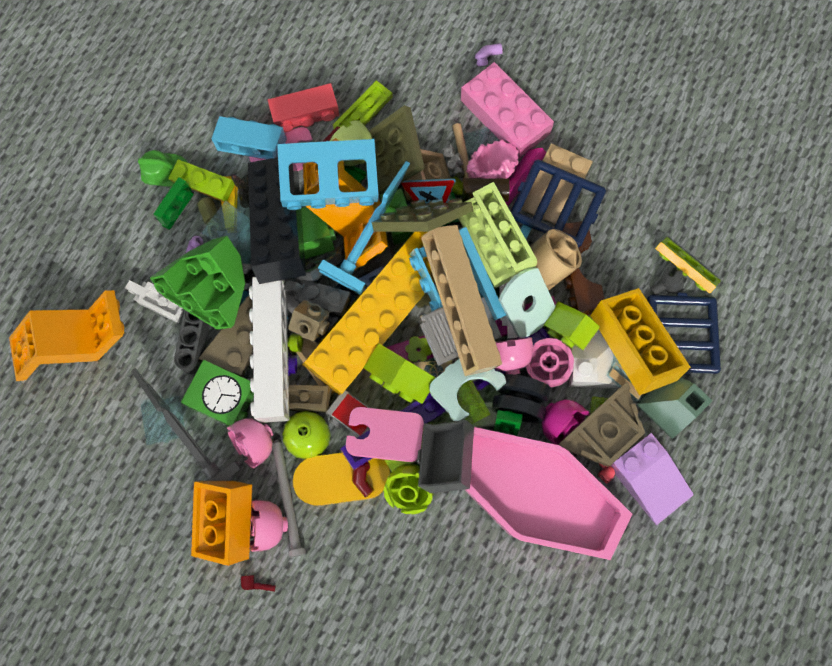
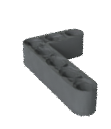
M242 264L245 279L243 291H249L252 281L247 282V278L255 274L250 264ZM184 310L174 363L183 372L195 374L202 363L198 358L205 351L210 325L201 319L194 321L195 316ZM197 335L196 340L193 343H189L190 338ZM192 357V362L188 366H184L185 360Z

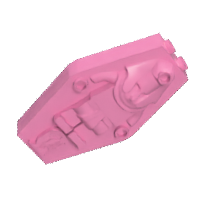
M474 427L470 489L465 491L510 536L529 543L611 560L632 513L568 450L551 443Z

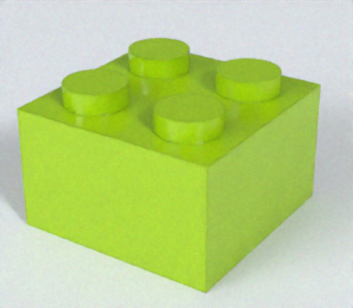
M379 343L364 366V369L371 373L369 378L380 385L383 384L384 388L394 394H398L400 391L399 396L410 403L414 399L423 404L430 392L431 382L436 379L431 374Z

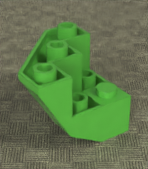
M228 236L210 240L190 250L150 277L155 289L163 297L215 329H226L234 326L245 287L241 256Z

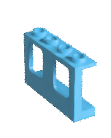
M374 139L277 144L280 198L282 206L287 207L288 210L301 209V206H311V208L320 209L331 204H335L336 207H347L350 203L370 206L374 202H378ZM344 160H364L367 165L368 189L361 192H341L338 182V162ZM315 162L318 165L319 192L317 194L292 195L290 193L289 180L290 164Z
M467 227L460 229L459 232L475 281L477 282L480 296L485 298L495 321L506 316L498 300L499 298ZM424 247L415 248L410 253V264L414 271H418L421 277L419 280L420 286L424 293H428L431 299L429 305L433 311L443 307L437 286L433 283L422 259L427 257Z

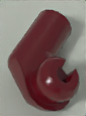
M369 462L352 471V482L365 498L374 491V488L366 480L367 472L370 469Z

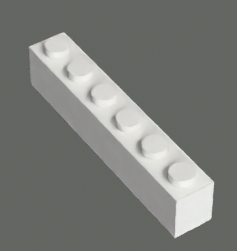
M252 277V286L249 287L250 299L253 300V308H250L249 311L250 321L253 322V331H250V343L253 345L250 365L254 369V378L250 380L251 391L254 392V402H251V414L260 423L289 421L286 290L283 289L286 282L285 280L259 284L257 278Z

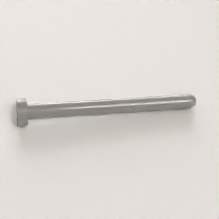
M274 440L272 447L285 517H287L288 534L291 545L288 555L289 558L305 555L306 550L301 548L282 442Z

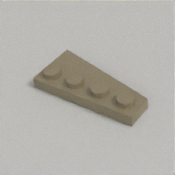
M250 295L239 307L234 326L222 329L198 358L200 361H208L238 376L244 377L250 363V355L253 354V345L250 343V331H253V322L250 321L249 316L250 308H253V300L250 299Z

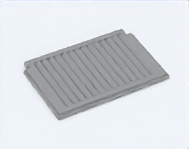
M481 298L494 339L502 337L485 298ZM441 307L421 315L420 318L423 323L420 326L437 365L439 366L459 357L444 308Z

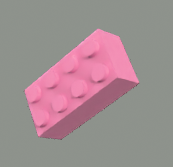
M495 62L461 87V101L499 140H504L506 143L515 146L516 150H519L517 154L518 160L529 149L534 148L551 134L554 121Z

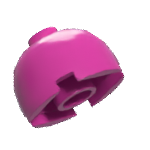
M560 400L556 403H550L545 408V417L542 422L543 434L552 444L558 445L585 420L586 415L590 416V413L573 400Z

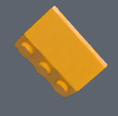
M237 481L194 482L191 556L227 566L249 559L252 484Z

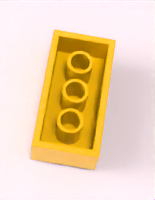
M639 288L601 300L590 315L593 321L600 326L599 331L639 396L678 381L691 368Z

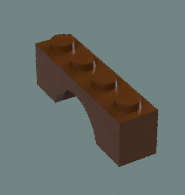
M582 221L566 223L563 232L576 236ZM588 230L582 246L578 248L580 254L588 250L592 243L590 230ZM579 268L564 279L565 289H569L571 295L568 298V305L587 316L591 315L600 301L605 299L602 285L586 279Z

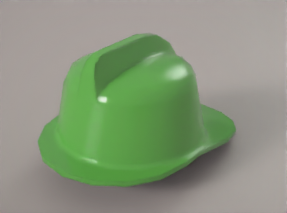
M157 150L148 151L141 158H138L141 180L149 185L171 187L174 182L169 180V177L177 160L179 159L187 162V160L176 154L163 153Z

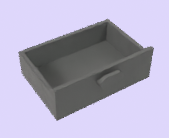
M467 420L434 425L424 424L422 449L418 450L417 462L420 464L418 482L420 488L429 493L470 489L474 426Z

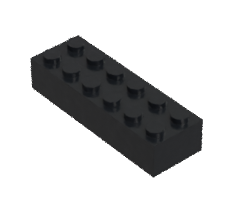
M278 157L248 163L251 267L258 283L264 284L306 276L301 209L288 210L287 207L282 206ZM292 163L289 166L290 193L292 195H300L299 174L295 163Z

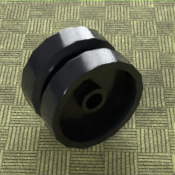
M503 374L506 384L498 390L500 394L494 396L491 410L495 413L498 410L512 411L516 414H521L523 422L542 423L546 409L541 403L548 401L551 390L550 386L526 376Z

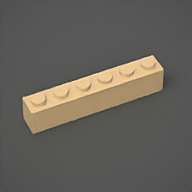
M443 226L427 232L421 239L464 375L469 376L487 372L502 365L500 353L496 346L492 328L490 327L458 226Z

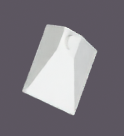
M599 329L584 350L576 346L571 349L574 358V368L569 377V387L620 388L621 385L609 376L612 369L616 370L631 383L626 373L620 368L622 366L617 361Z

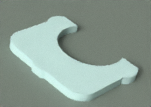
M458 359L455 363L447 366L445 371L431 382L430 394L449 412L450 418L453 421H460L469 416V413L464 411L458 403L457 393L459 388L469 380L483 379L491 383L497 391L506 384L505 376L501 372L495 371V369L465 376L460 359Z

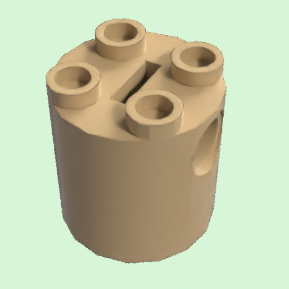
M549 230L530 246L537 259L536 268L539 269L548 291L581 266L582 258L576 241L560 230Z

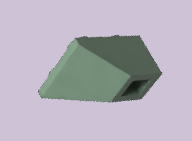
M681 377L676 382L648 392L637 406L673 439L713 400L697 385Z

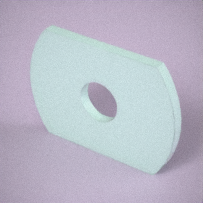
M536 267L525 269L516 274L507 283L498 299L519 338L528 337L540 330L555 309L551 295L539 269ZM532 295L533 303L531 307L523 311L522 303L524 299Z

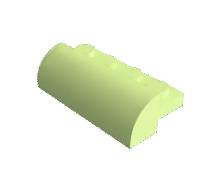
M492 182L473 192L474 197L465 201L472 202L473 212L458 219L463 228L467 227L486 272L494 287L497 288L509 282L519 272L536 267L537 259L495 183Z

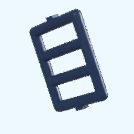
M537 159L534 161L525 182H521L518 188L519 194L510 212L515 221L544 234L551 229L563 232L582 188L595 193L576 236L565 233L576 241L579 248L582 246L591 224L594 225L598 214L596 213L604 198L606 189L603 186ZM541 170L553 176L533 218L520 213ZM562 179L574 185L555 226L552 227L541 221Z
M677 293L676 296H648L647 301L656 315L657 304L708 306V319L658 318L664 327L709 328V341H673L679 350L710 351L711 364L688 363L691 368L684 374L685 376H689L691 373H719L721 371L717 299L715 297L687 296V293Z

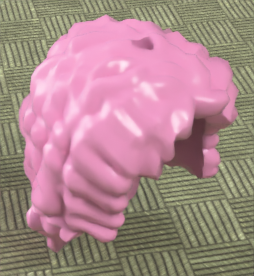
M504 140L494 141L493 144L487 143V146L481 144L477 151L471 155L472 159L468 161L469 164L466 170L468 177L508 179L514 173L515 166L519 163L517 155L519 150H516L515 146L506 143Z

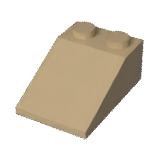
M552 143L543 159L546 163L584 179L593 162ZM541 170L539 171L521 209L522 211L534 216L553 175ZM561 179L542 220L553 225L556 224L574 184Z

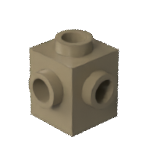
M303 300L293 310L288 329L314 342L328 330L330 323L327 319L330 312L317 304Z

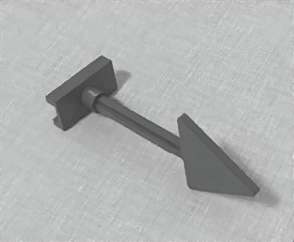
M134 368L131 371L155 409L163 413L166 422L204 469L202 472L208 478L206 481H226L242 468L236 460L221 469L214 462L212 463L178 418L169 411L170 407L138 370Z

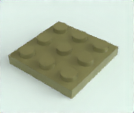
M405 105L369 130L372 139L375 140L378 198L381 194L385 193L406 161L410 165L401 183L425 168L411 107Z
M442 199L433 200L429 203H425V200H417L411 203L412 206L397 208L395 213L389 212L380 215L381 219L373 221L372 226L374 232H429L473 212L472 202H462V199H453L447 203H443Z

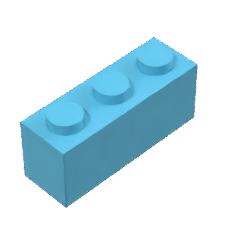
M219 116L211 138L217 151L261 159L278 157L277 144H285L287 140L283 127L276 124L267 125L253 120L244 121L235 117L227 118Z

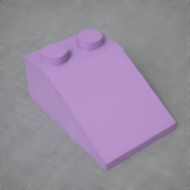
M652 433L640 440L611 465L615 470L616 477L655 525H658L694 495L668 452Z

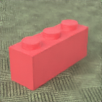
M331 83L267 99L274 124L283 127L284 132H289L299 126L309 127L315 122L322 120L332 121L335 117L340 116Z

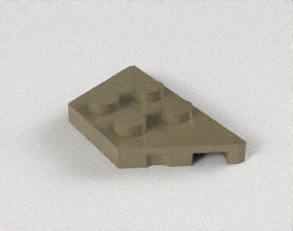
M626 382L558 445L569 452L604 466H611L645 434L643 424L638 418L636 404L633 403L629 391V384Z

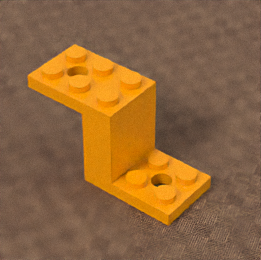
M344 161L338 162L339 190L341 192L366 191L365 187L344 170ZM315 162L303 164L304 195L317 194L319 192L318 165ZM378 200V202H374L370 206L350 203L347 207H336L335 204L326 205V207L320 209L311 208V206L306 207L344 237L346 260L375 209L382 202ZM374 232L355 264V270L364 266L368 260L382 253L388 247L386 232Z
M105 290L88 310H30L9 337L16 381L27 380L40 364L98 361L124 334V324L120 321L119 316L120 303L116 299L115 291Z

